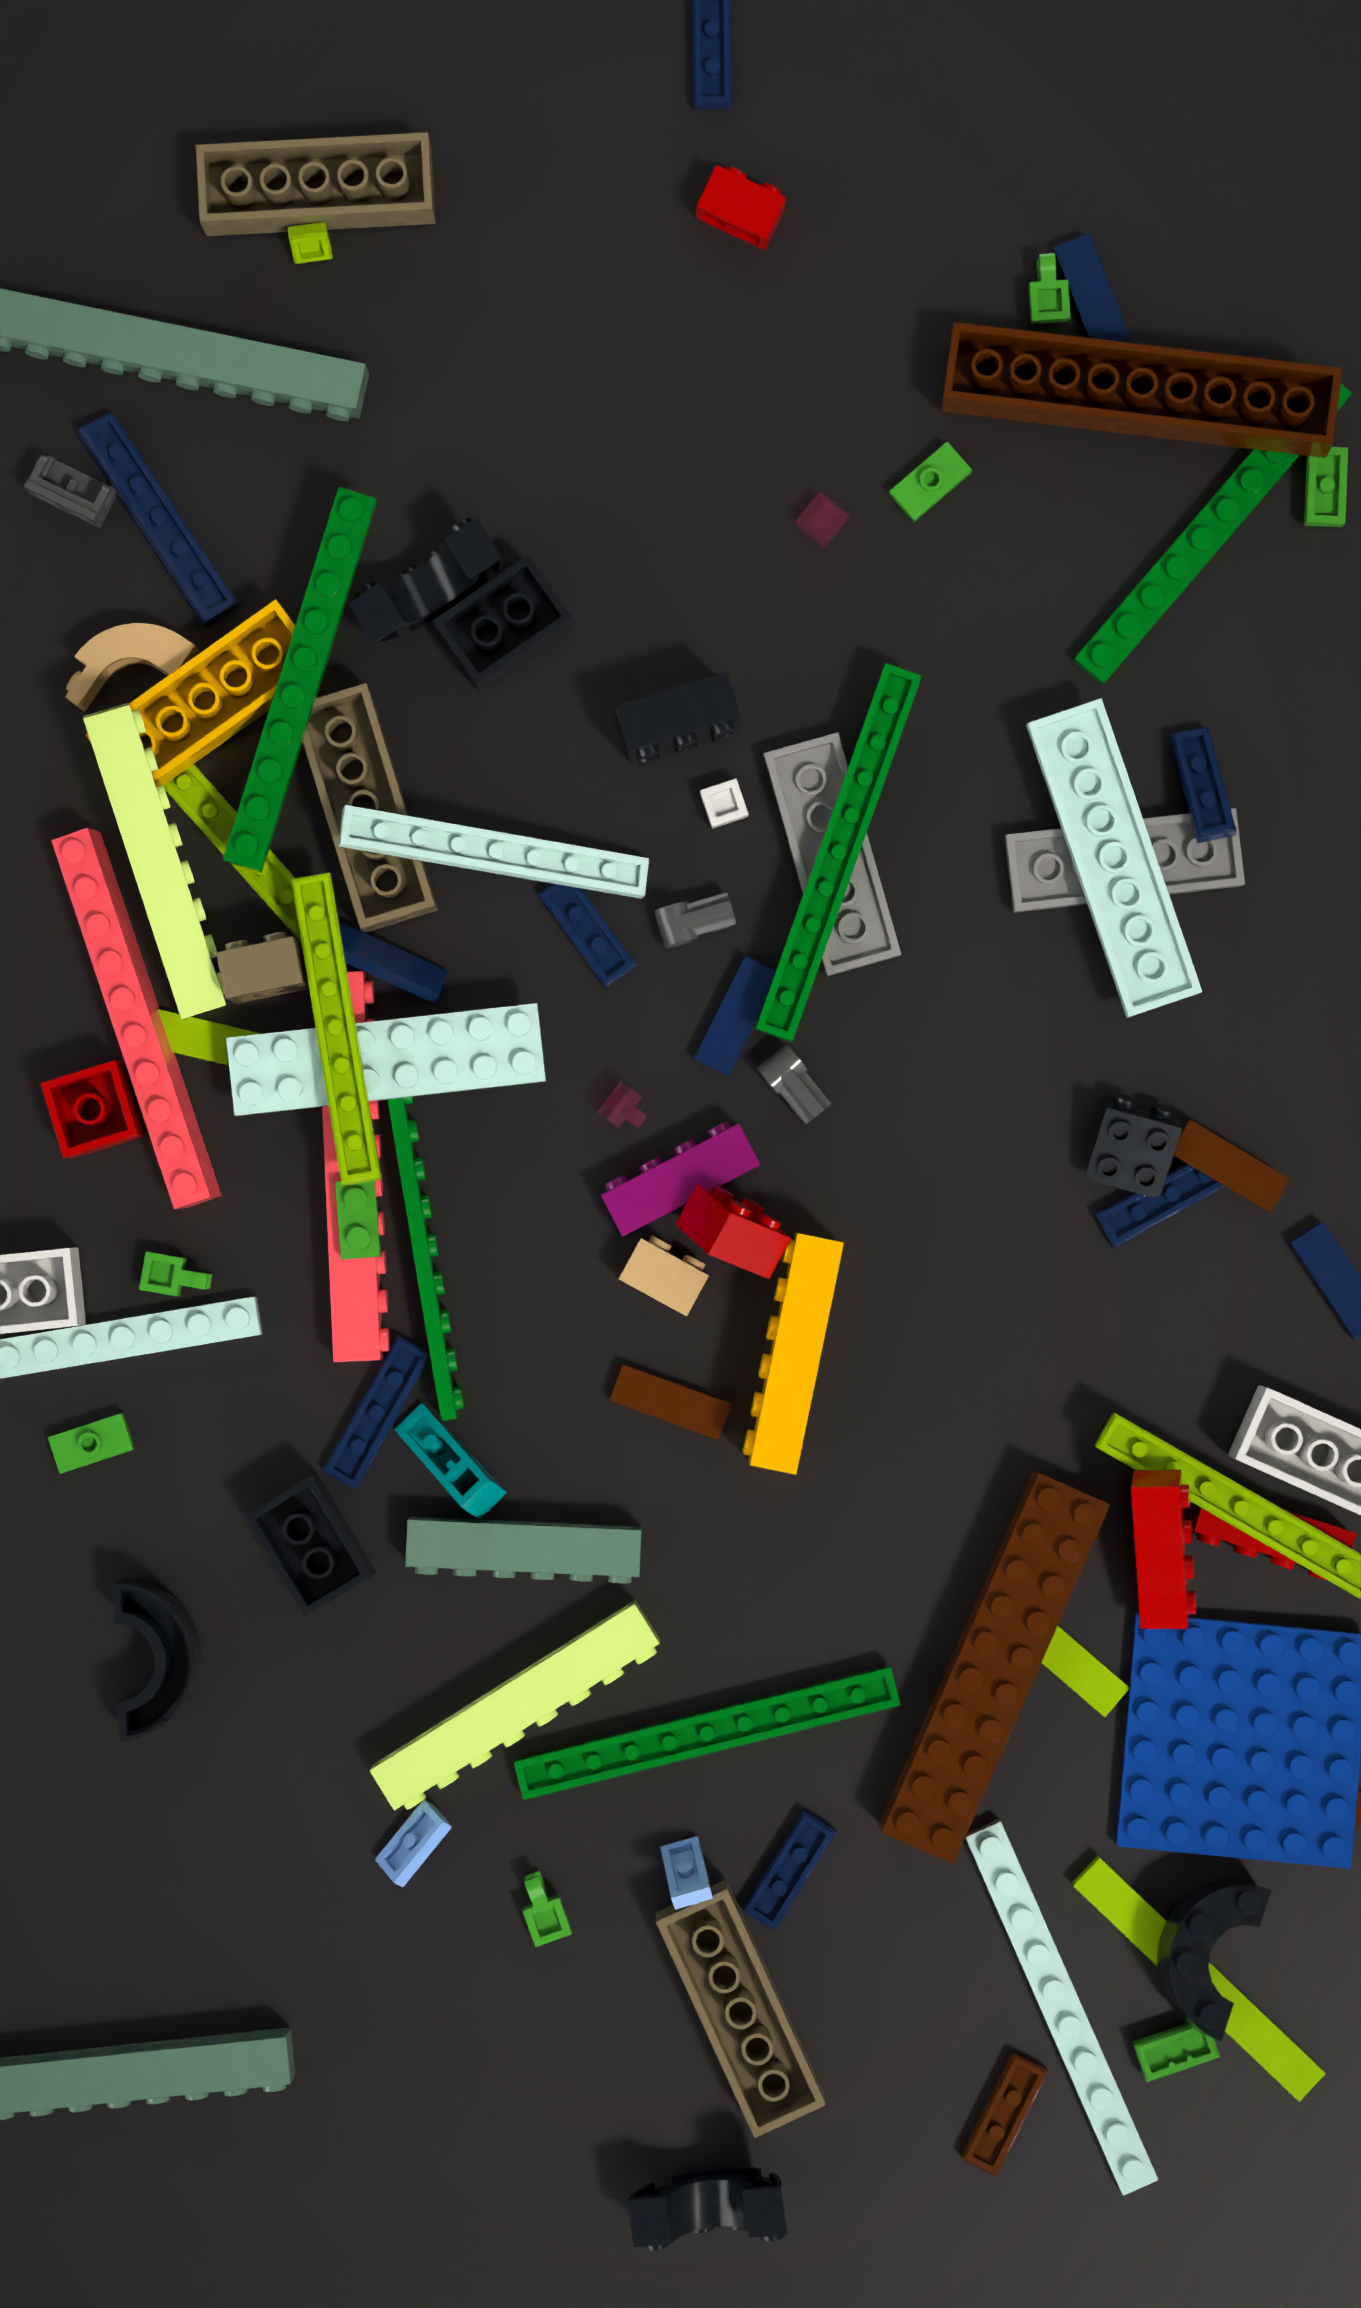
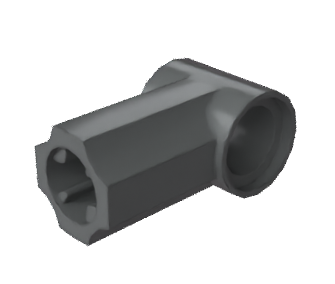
M727 892L689 904L687 901L671 904L654 911L665 948L680 946L697 940L700 935L736 925L733 908Z
M787 1044L756 1068L770 1088L777 1095L781 1094L805 1125L831 1105V1102L806 1073L808 1070Z

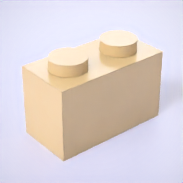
M652 1235L648 1242L641 1238L619 1280L687 1316L709 1277L708 1274L702 1272L706 1264L687 1254L680 1260L668 1253L672 1247L671 1245Z

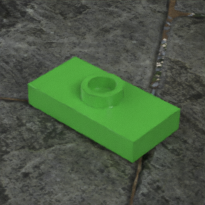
M946 442L891 489L889 496L914 523L972 473V469L954 448Z
M124 1412L48 1437L59 1474L135 1449Z
M1187 2023L1132 2042L1146 2082L1220 2057L1215 2040L1196 2031Z

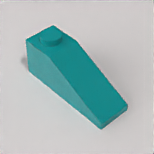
M423 1403L394 1429L455 1501L479 1520L507 1493L482 1463Z

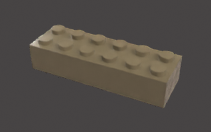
M428 132L196 145L199 218L206 236L288 232V227L319 222H326L328 230L436 224L432 147Z
M367 683L316 698L303 744L360 929L367 933L438 911L423 861L338 846L342 811L345 805L409 816L376 706Z
M726 1879L710 1887L713 1899L676 1910L672 1904L657 1911L656 1924L754 2138L825 2106L826 2102L823 2089Z

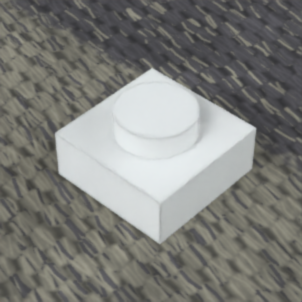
M736 778L700 790L712 829L749 816Z

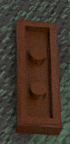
M1188 1120L1181 1131L1174 1157L1264 1211L1271 1213L1290 1181L1289 1178L1192 1120Z
M622 1364L609 1400L716 1440L720 1438L732 1404Z
M1014 2051L1011 2052L960 2155L962 2160L997 2177L1049 2072L1046 2067Z

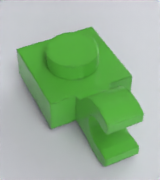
M1055 253L1039 254V259H1037L1039 282H1030L1028 285L1030 324L1069 322L1071 317L1068 280H1056Z
M146 1252L139 1290L171 1296H180L182 1286L210 1290L213 1274L185 1270L187 1258Z
M540 1870L525 1875L526 1880L524 1883L532 1904L524 1906L522 1911L535 1947L572 1935V1928L560 1894L548 1898Z

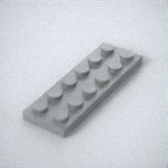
M838 732L766 752L763 755L803 894L848 770ZM867 833L822 957L826 977L902 955Z
M1231 808L1236 827L1235 836L1201 843L1196 842L1189 813L1143 819L1169 895L1245 885L1236 808ZM1062 828L1005 835L1014 913L1087 904Z

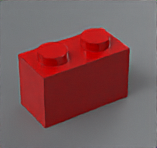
M716 165L696 206V219L765 251L784 213L786 197L782 196V192L771 184L761 183L758 185L748 180L746 174L737 168L727 166L724 169Z

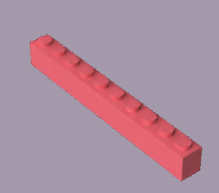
M85 828L51 840L173 1208H188L220 1197L222 1194L175 1053L171 1050L158 1011L160 1008L100 831Z
M363 971L348 972L356 1023L375 1021V1019H369L368 1004L374 1003L375 1000L373 980H367V974ZM379 1100L369 1101L372 1122L373 1119H379L380 1117ZM323 1106L333 1362L384 1359L383 1351H390L389 1328H382V1313L388 1312L387 1289H381L380 1274H386L385 1250L381 1251L382 1257L341 1260L335 1182L341 1181L329 1106ZM375 1135L378 1158H381L380 1135ZM383 1179L376 1180L377 1197L383 1196ZM378 1212L380 1235H384V1213Z

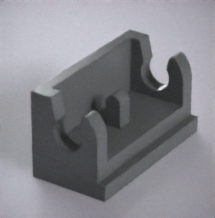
M43 454L38 459L29 479L24 485L32 496L98 528H101L117 496L116 491L111 485L109 486L57 461L49 455L45 456Z

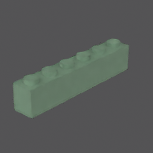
M411 1516L407 1520L405 1567H415V1574L435 1575L438 1574V1568L453 1569V1575L476 1576L477 1570L492 1571V1577L515 1578V1572H531V1579L553 1580L554 1573L570 1574L569 1580L590 1582L593 1581V1575L608 1576V1582L631 1583L632 1577L640 1576L642 1527Z

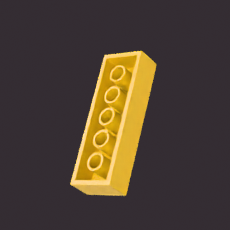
M276 599L129 703L131 711L138 709L140 711L146 729L145 733L139 734L143 749L152 748L158 766L157 771L151 772L156 787L167 784L269 711L295 629L294 623ZM87 733L85 736L90 741L89 735Z
M795 1233L794 1239L790 1240L783 1253L782 1262L788 1263L786 1278L778 1277L774 1300L780 1302L778 1317L770 1316L766 1334L767 1339L773 1340L770 1354H762L758 1373L759 1378L765 1379L762 1392L755 1391L750 1412L751 1416L757 1417L755 1429H747L743 1446V1455L749 1456L748 1461L751 1466L797 1474L844 1245L843 1242Z

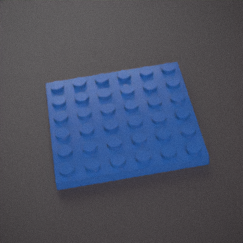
M1135 1612L1116 1845L1119 1847L1351 1869L1361 1757V1633L1189 1617L1188 1629H1141L1140 1613Z

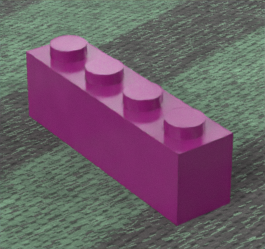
M726 1121L707 1131L711 1137L710 1139L698 1145L692 1139L674 1148L676 1156L663 1163L661 1158L657 1157L639 1167L642 1172L641 1175L629 1181L626 1175H623L605 1184L608 1192L602 1194L601 1197L622 1237L687 1204L697 1184L712 1189L714 1185L721 1186L760 1166L741 1126L737 1124L731 1127L729 1122Z

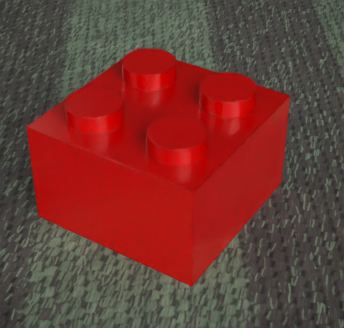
M113 1060L40 1083L63 1158L74 1159L146 1136L123 1062Z
M697 1184L675 1225L708 1255L770 1279L791 1240V1237L780 1229L782 1223L773 1216L764 1213L765 1208L751 1199L744 1197L743 1201L739 1202L733 1199L734 1194L720 1186L714 1185L712 1189H708Z

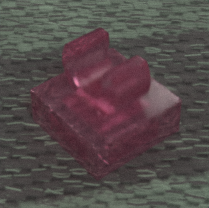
M819 492L797 518L795 525L825 548L846 524L850 516L822 492Z
M621 1082L597 1112L618 1128L624 1120H627L639 1129L648 1117L635 1107L642 1097Z

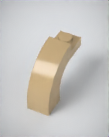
M130 623L112 627L90 639L74 656L86 667L83 672L79 670L71 677L66 687L69 692L65 698L85 712L108 678L117 670L128 665L143 664L152 666L169 676L197 656L200 651L193 643L181 635L158 625Z

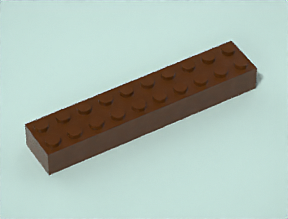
M953 322L942 412L1326 458L1333 445L1343 368Z
M1033 1470L881 1817L879 1827L883 1834L954 1865L1110 1507L1109 1503Z

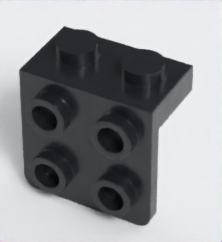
M1117 1093L1115 1097L1105 1095L1101 1106L1102 1122L1086 1169L1087 1178L1097 1183L1153 1198L1158 1197L1162 1192L1182 1131L1180 1115L1175 1114L1173 1108L1163 1104H1153L1152 1107L1138 1104L1136 1098L1126 1094Z

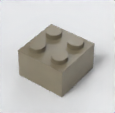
M278 932L263 936L264 942L259 944H249L248 940L225 944V951L216 952L225 999L235 1004L309 989L302 943L293 936H287L286 932Z

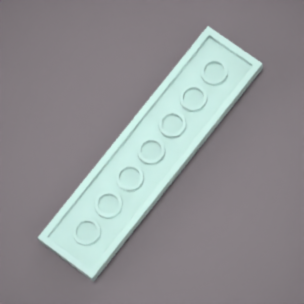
M1102 698L1029 722L1026 726L1126 1018L1201 993L1202 989Z
M537 1003L356 1023L369 1101L546 1082ZM316 1028L226 1038L234 1116L329 1106Z

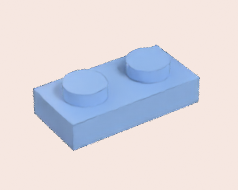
M423 1800L376 1857L375 1861L393 1883L404 1887L452 1826L432 1803Z
M698 1836L661 1846L668 1886L675 1910L713 1899Z

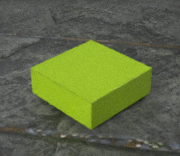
M326 222L288 227V237L295 264L333 259Z

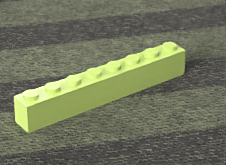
M129 703L83 716L84 723L180 1017L184 1019L226 1006L223 997L225 994L220 972H215L212 958L217 957L215 943L211 934L203 935L200 921L207 920L200 897L192 899L188 884L194 883V878L188 860L180 862L175 848L183 845L176 823L168 825L163 811L171 808L164 785L155 786L151 772L157 771L158 766L152 748L143 749L139 734L146 732L139 709L131 711Z
M634 1600L377 1761L369 1771L392 1808L396 1810L404 1805L406 1810L426 1798L424 1792L437 1784L439 1789H442L459 1778L457 1771L470 1763L472 1768H475L492 1757L490 1750L503 1743L505 1747H509L525 1736L523 1729L534 1722L540 1727L554 1719L558 1715L556 1709L569 1701L571 1706H574L591 1695L588 1688L601 1680L604 1685H607L624 1674L623 1666L633 1660L638 1665L657 1653L654 1647L660 1644V1638L637 1601Z

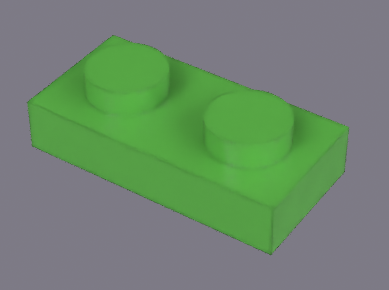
M1331 447L1326 458L1307 456L1304 526L1343 527L1345 525L1348 447Z
M376 1180L342 1186L341 1181L335 1182L341 1260L382 1257Z

